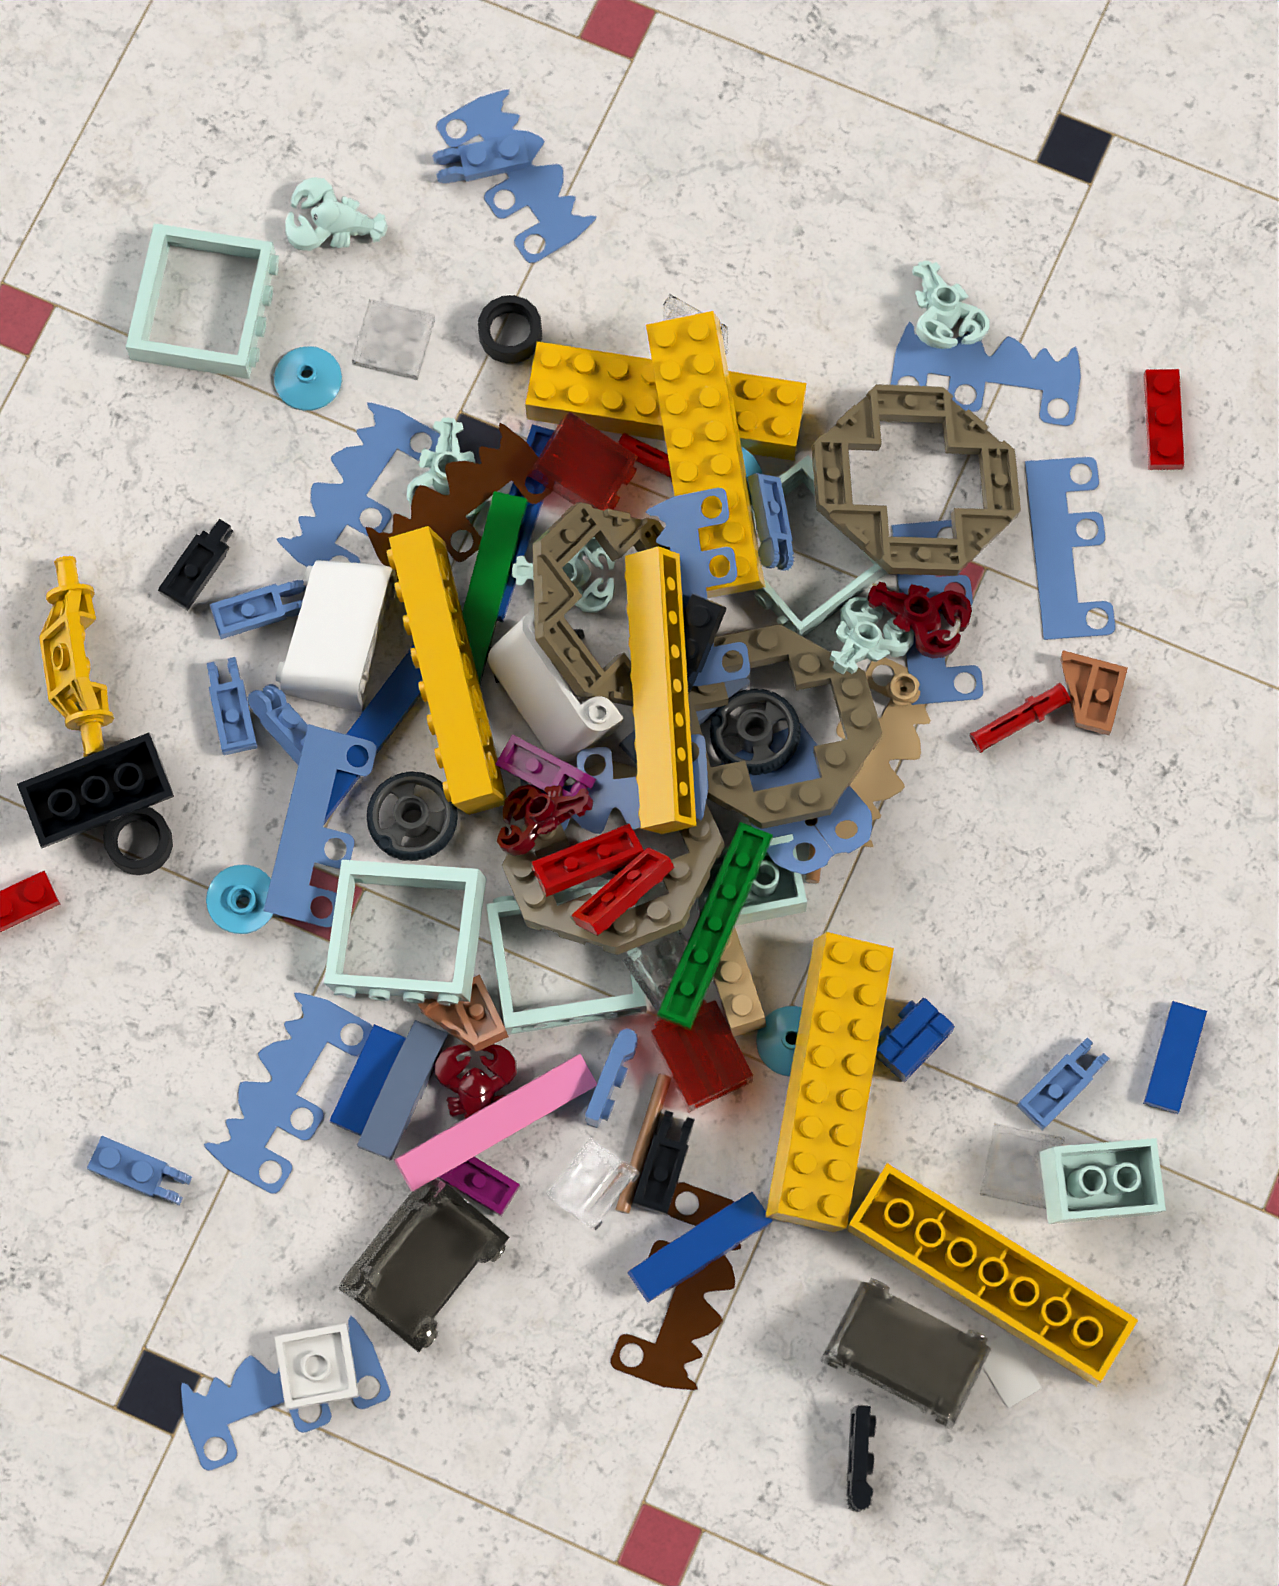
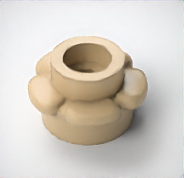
M897 673L891 678L892 681L887 684L886 693L888 697L893 699V703L898 706L914 703L920 696V690H918L920 683L915 676L909 673ZM905 687L907 691L901 692L900 688Z

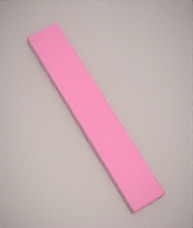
M577 1054L397 1157L394 1161L409 1189L415 1191L596 1087L597 1083L582 1055Z

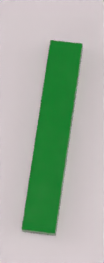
M494 491L462 611L480 685L528 504L527 498Z
M742 822L739 823L657 1012L658 1018L691 1030L771 844L772 834Z

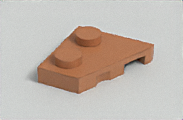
M1063 650L1060 660L1067 691L1071 699L1070 704L1075 726L1110 736L1128 667Z
M480 974L473 977L470 1002L458 1001V1004L447 1006L437 1003V999H425L424 1003H418L423 1015L476 1052L509 1037Z

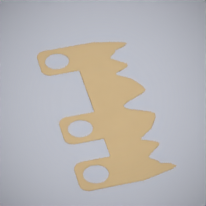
M884 657L877 662L871 661L865 673L869 688L888 697L886 693L887 686H880L874 682L872 678L873 670L879 665H887L893 669L894 674L908 673V668ZM901 687L900 691L906 692L907 689L905 687ZM891 698L881 718L878 717L882 730L881 740L875 749H872L864 761L863 767L850 785L868 806L872 814V820L881 818V814L873 802L890 799L905 787L902 780L891 768L889 761L895 759H920V738L913 725L930 724L931 720L926 711L925 704L912 705V703H908L906 706H898L893 703ZM840 721L836 732L839 737L845 739ZM813 819L805 820V824L812 826ZM850 820L840 822L835 828L836 835L842 839L852 838L858 831L857 824ZM871 840L862 845L864 847H874Z

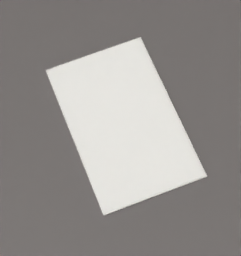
M1008 1331L973 1351L1007 1408L1012 1407L1042 1389Z

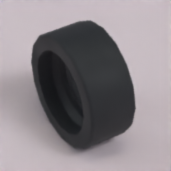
M516 295L500 296L491 300L482 309L478 319L479 341L485 353L494 360L505 364L519 363L530 358L535 353L537 341L541 342L542 340L541 316L536 307L527 299ZM505 313H516L528 320L530 333L524 342L515 346H504L493 340L490 333L492 322L498 316Z
M150 807L107 823L103 834L104 848L114 865L123 872L133 875L150 874L161 868L169 859L173 847L172 832L160 813ZM142 820L149 822L158 832L159 843L157 849L145 859L133 860L127 858L118 847L120 831L124 826L133 821Z

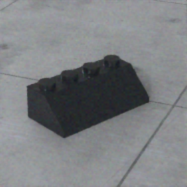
M149 732L17 783L41 848L174 797L167 773Z

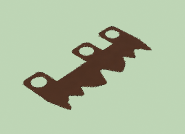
M499 423V430L502 435L500 448L493 449L481 446L479 448L481 464L465 460L446 464L445 471L449 484V495L441 494L425 485H419L411 501V519L395 513L393 515L391 533H379L372 527H366V532L378 559L385 566L391 567L387 557V550L391 549L389 537L427 526L445 541L447 551L451 557L457 562H463L479 550L482 538L465 516L490 498L494 491H499L512 480L529 503L537 504L556 489L557 481L529 444L506 425ZM539 472L546 477L547 487L542 493L532 494L526 489L525 480L530 473ZM458 530H466L472 535L473 545L466 552H458L451 545V537Z
M680 1182L677 1184L668 1215L674 1219L697 1226L734 1203V1201L696 1186ZM691 1192L697 1196L699 1206L693 1214L684 1215L677 1210L676 1199L681 1193ZM664 1240L656 1241L648 1257L670 1242ZM739 1244L735 1249H733V1250H731V1251H735V1250L741 1249V1246H742V1245ZM725 1255L708 1264L702 1271L676 1286L656 1343L630 1334L621 1335L611 1357L612 1367L661 1387L686 1390L698 1389L696 1383L688 1378L684 1365L701 1358L703 1355L692 1341L709 1335L723 1321L721 1315L705 1300L704 1294L735 1288L733 1267ZM630 1343L637 1344L643 1350V1360L635 1367L624 1365L620 1359L621 1349Z

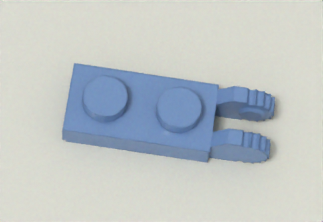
M523 132L458 146V149L446 148L433 154L434 163L438 165L459 161L462 163V167H449L437 173L438 182L442 184L462 180L468 182L531 167Z
M755 473L747 478L756 519V530L759 540L762 542L758 550L761 565L770 569L777 567L779 570L786 571L793 565L794 553L781 478Z
M296 580L278 586L273 584L211 603L210 607L220 638H228L286 620L287 617L298 616L303 600L283 605L280 597H290L306 590V586L303 584L304 581Z
M236 657L228 658L227 666L232 678V682L220 684L219 671L215 662L207 663L211 684L209 692L224 756L258 748L245 685L240 677Z
M269 684L263 688V691L255 690L250 692L247 702L261 720L260 723L299 765L308 724L289 703L287 704L285 693L279 690V687Z
M622 1029L617 1034L618 1038H615L585 1113V1122L590 1126L599 1128L601 1120L608 1121L612 1113L615 1101L611 1100L610 1097L615 1086L622 1087L628 1068L624 1067L623 1064L634 1058L635 1049H637L638 1045L637 1034L631 1029Z
M1088 1037L1070 1055L1066 1054L1017 1104V1107L1042 1131L1091 1083L1092 1077L1110 1059L1103 1053L1085 1071L1076 1061L1091 1049L1093 1042Z
M101 1136L87 1166V1169L93 1173L152 1198L157 1196L176 1205H180L183 1197L172 1190L159 1187L164 1175L181 1184L189 1185L192 1179L190 1175L169 1167L166 1162L104 1136Z

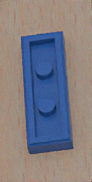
M1172 1001L1143 1104L1175 1114L1180 1112L1206 1018V1010Z
M373 1025L329 1120L331 1124L359 1136L362 1135L371 1111L406 1037L378 1025Z

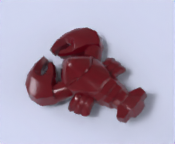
M878 582L877 586H872L868 594V606L873 609L880 605L884 606L887 611L896 617L893 620L894 625H897L904 632H909L910 628L914 630L916 648L922 655L932 659L944 658L952 654L959 646L961 638L959 633L950 640H944L950 637L951 630H939L941 628L939 610L941 609L948 624L952 627L956 624L954 616H958L960 618L959 630L963 632L969 625L972 608L970 600L962 593L950 590L940 592L929 598L926 595L930 589L920 585L911 584L907 594L887 591L886 583Z
M533 785L519 786L504 801L503 820L510 825L512 817L515 821L524 818L527 828L523 831L518 826L511 825L512 832L509 834V828L504 826L498 833L497 843L507 854L513 856L526 854L535 846L534 841L539 834L550 833L573 815L577 814L581 817L585 815L586 810H592L593 800L589 796L587 789H580L575 796L571 797L563 796V789L560 785L547 786L545 788L546 794Z
M459 1044L447 1048L439 1055L435 1063V1078L442 1086L458 1094V1098L447 1097L446 1101L448 1102L447 1106L450 1110V1116L455 1117L464 1114L466 1119L506 1096H494V1094L510 1084L517 1075V1061L511 1051L497 1044H492L479 1050L494 1055L492 1060L487 1059L485 1055L479 1056L482 1064L494 1076L489 1077L483 1070L474 1067L462 1079L457 1076L468 1066L471 1056H465L461 1061H457L456 1057L462 1053L470 1052L471 1048L467 1045Z

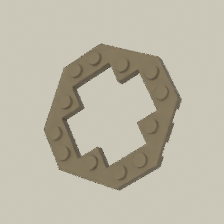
M876 384L857 405L851 407L812 446L816 510L888 574L957 576L1017 518L1021 511L1015 449L1005 440L1000 442L988 431L989 426L969 409L967 411L962 409L952 400L954 396L944 387ZM880 421L943 423L946 454H973L979 456L983 509L954 508L951 513L953 539L890 537L887 506L853 504L849 450L879 451L882 445Z
M582 502L571 506L533 543L535 640L577 696L586 698L602 696L609 699L612 703L633 706V688L630 678L631 661L623 652L616 655L602 669L564 618V615L583 596L562 568L593 537H595L612 562L621 558L632 546L638 552L657 546L670 550V547L656 543L657 537L664 530V527L658 520L647 517L638 519L631 517L629 513L612 509L599 510L592 508L591 504Z
M781 624L715 637L714 647L737 642L744 643L748 649L750 668L788 661L796 691L830 684L846 740L814 746L813 754L820 778L754 792L745 761L710 767L706 751L709 787L707 799L730 812L732 810L738 812L760 829L831 815L838 804V800L846 788L851 785L863 767L864 761L872 749H875L882 737L881 726L865 671L858 667L857 671L853 674L848 671L844 674L837 672L833 669L834 662L830 660L832 652ZM731 650L725 653L722 659V666L727 672L739 671L742 668L743 658L739 652ZM724 682L693 686L688 695L691 735H702L696 711L728 705L729 698ZM691 742L692 762H694L699 756V748L696 743Z
M612 760L613 780L637 776V767ZM604 761L586 768L585 771L591 776L600 775L605 769L606 762ZM568 777L564 786L574 785L576 780ZM706 804L702 820L700 821L696 817L695 827L679 830L689 853L671 860L675 868L663 878L668 894L626 910L607 930L598 936L577 926L571 916L592 897V894L588 893L557 906L553 895L546 897L532 870L531 862L570 846L561 824L550 833L539 834L534 841L535 846L526 854L519 856L507 854L502 867L527 927L539 931L543 928L558 933L561 938L583 945L586 942L602 947L603 951L619 955L685 927L690 917L689 911L695 899H699L710 877L709 871L716 858H720L725 844ZM525 822L521 828L523 831L527 828Z

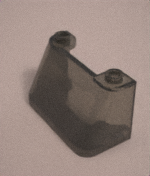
M434 1179L409 1194L344 1276L339 1285V1290L419 1353L423 1348L429 1347L438 1335L436 1330L438 1323L434 1319L478 1262H494L500 1258L506 1249L505 1243L510 1237L447 1183Z
M871 1278L869 1283L861 1281L822 1355L821 1362L836 1370L838 1367L845 1369L848 1366L849 1370L847 1373L852 1376L857 1375L920 1408L919 1411L925 1414L928 1410H931V1415L936 1418L935 1422L951 1430L992 1350L986 1345L988 1338L971 1329H968L967 1333L899 1299L888 1293L890 1290L889 1286L876 1279Z

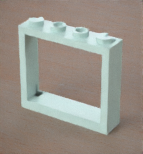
M154 223L126 343L130 360L249 379L252 367H256V362H259L260 349L256 348L258 337H264L266 330V317H263L265 306H270L273 298V286H270L272 275H277L279 271L278 262L280 256L276 255L273 242ZM170 245L259 259L238 355L149 341Z
M807 455L779 477L781 478L784 497L802 483L815 496L813 461ZM751 501V506H752V511H753V517H754V519H755L753 504H752V501ZM865 553L874 565L802 621L797 618L765 579V588L754 589L756 591L754 595L764 609L768 610L771 608L777 615L776 621L778 624L805 637L840 610L849 599L858 596L887 572Z
M341 860L324 984L334 992V995H342L347 998H355L356 993L369 994L368 997L370 999L388 1001L390 996L403 997V1001L410 1003H424V998L437 999V1003L447 1006L458 1004V1001L470 1002L486 877L479 869ZM356 883L465 890L453 982L343 974Z
M610 880L601 881L598 883V887L584 889L583 885H575L563 890V892L555 893L553 896L557 906L588 893H591L593 896ZM513 896L497 897L493 899V903L486 904L504 1025L508 1035L647 1013L637 947L627 951L633 994L514 1012L499 917L522 913Z

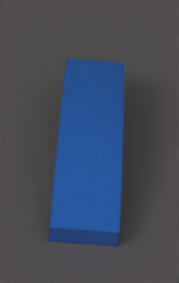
M752 1191L629 1270L628 1275L646 1302L649 1303L702 1271L708 1264L735 1249L744 1240L772 1223V1219L765 1217L766 1210Z

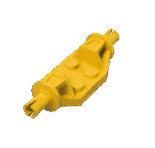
M63 556L54 561L58 587L51 589L46 594V600L52 604V608L39 635L48 700L65 718V726L68 729L81 731L83 757H87L105 750L101 727L112 723L114 715L109 711L107 686L92 682L89 679L90 661L86 657L84 648L85 630L96 621L92 598L95 595L94 588L88 584L79 583L76 558L73 556ZM75 702H79L83 711L80 712Z

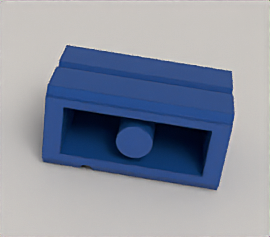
M924 997L917 1004L911 1000L898 1014L902 1020L893 1029L887 1025L879 1034L876 1058L904 1083L952 1034L955 1028L954 1024Z

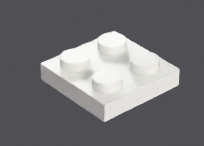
M347 1323L274 1337L287 1411L359 1397Z

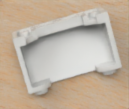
M316 560L313 566H307L303 582L307 588L286 661H280L276 672V681L281 682L280 688L285 695L360 713L363 712L367 695L363 694L366 682H369L370 664L385 612L389 611L390 608L389 600L394 601L396 596L395 583L398 580L395 570L380 564Z
M534 609L529 611L491 648L488 655L490 669L547 753L568 763L576 759L581 750L593 748L614 734L619 728L623 717L609 699L595 696L580 705L551 660L535 640Z

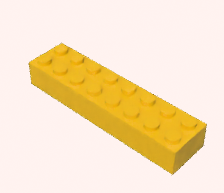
M714 311L646 324L674 495L679 496L713 488H723L727 494L728 520L722 524L698 528L701 551L722 547H730L734 550L737 578L731 583L706 587L707 599L765 588L720 320ZM709 496L704 499L701 505L703 515L710 519L719 516L722 511V503L718 497ZM717 555L710 561L709 570L717 578L724 577L730 570V562L727 557Z
M537 341L525 402L526 418L528 420L618 434L627 433L631 436L665 441L652 359ZM728 371L741 447L748 450L752 455L795 461L807 383Z
M429 526L389 537L391 549L387 550V557L392 570L396 569L399 582L395 583V590L400 603L404 602L407 615H403V624L408 636L412 635L415 648L410 650L415 668H420L423 679L418 685L423 701H428L431 714L427 715L426 719L432 735H436L439 746L434 749L437 764L440 769L444 768L447 781L442 783L445 797L448 802H452L454 806L468 815L503 806L507 794L501 770L495 765L498 757L445 541Z
M826 932L814 939L766 1218L833 1233L847 1229L894 948Z
M888 1163L852 1218L847 1229L851 1234L1095 1387L1104 1379L1138 1322V1319Z

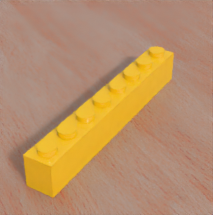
M657 546L625 556L626 570L624 576L627 585L626 610L629 620L628 644L631 654L630 678L633 688L632 712L635 723L634 747L637 757L636 781L639 791L638 815L641 829L665 834L695 827L696 811L680 554Z

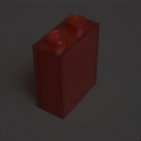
M568 412L560 420L528 476L574 505L582 502L591 504L592 508L614 510L621 498L617 495L618 490L622 484L627 486L637 471V468L633 465L638 456L579 417Z
M705 999L703 1000L691 1030L663 1019L654 1024L656 1028L651 1030V1038L688 1113L753 1082V1074L716 1000L709 1003Z

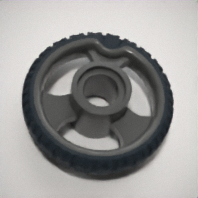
M758 688L739 691L737 694L734 693L732 697H729L728 705L720 706L716 709L710 724L711 744L715 754L722 763L730 764L745 761L749 774H767L781 768L783 764L785 765L796 752L800 741L799 718L793 706L784 697L773 691L758 690ZM745 704H767L765 711L749 709L743 712L738 720L730 715L736 708ZM779 721H787V740L778 753H774L769 749L773 743L772 726ZM754 727L764 730L758 736L747 734V731ZM732 735L738 736L742 749L746 752L754 753L751 761L741 759L732 754L724 744L723 738Z
M410 771L391 776L376 788L368 803L366 817L370 835L383 852L399 860L419 861L434 856L446 847L456 830L458 812L457 807L452 802L447 801L443 791V782L430 774ZM415 786H424L435 792L445 808L439 812H430L426 802L421 797L413 795ZM391 793L399 799L393 809L395 823L389 828L381 829L379 824L380 808L385 798ZM409 810L421 812L420 819L413 823L404 821L403 816ZM429 828L434 829L438 833V836L426 845L415 848L401 847L404 836L419 837L426 833Z

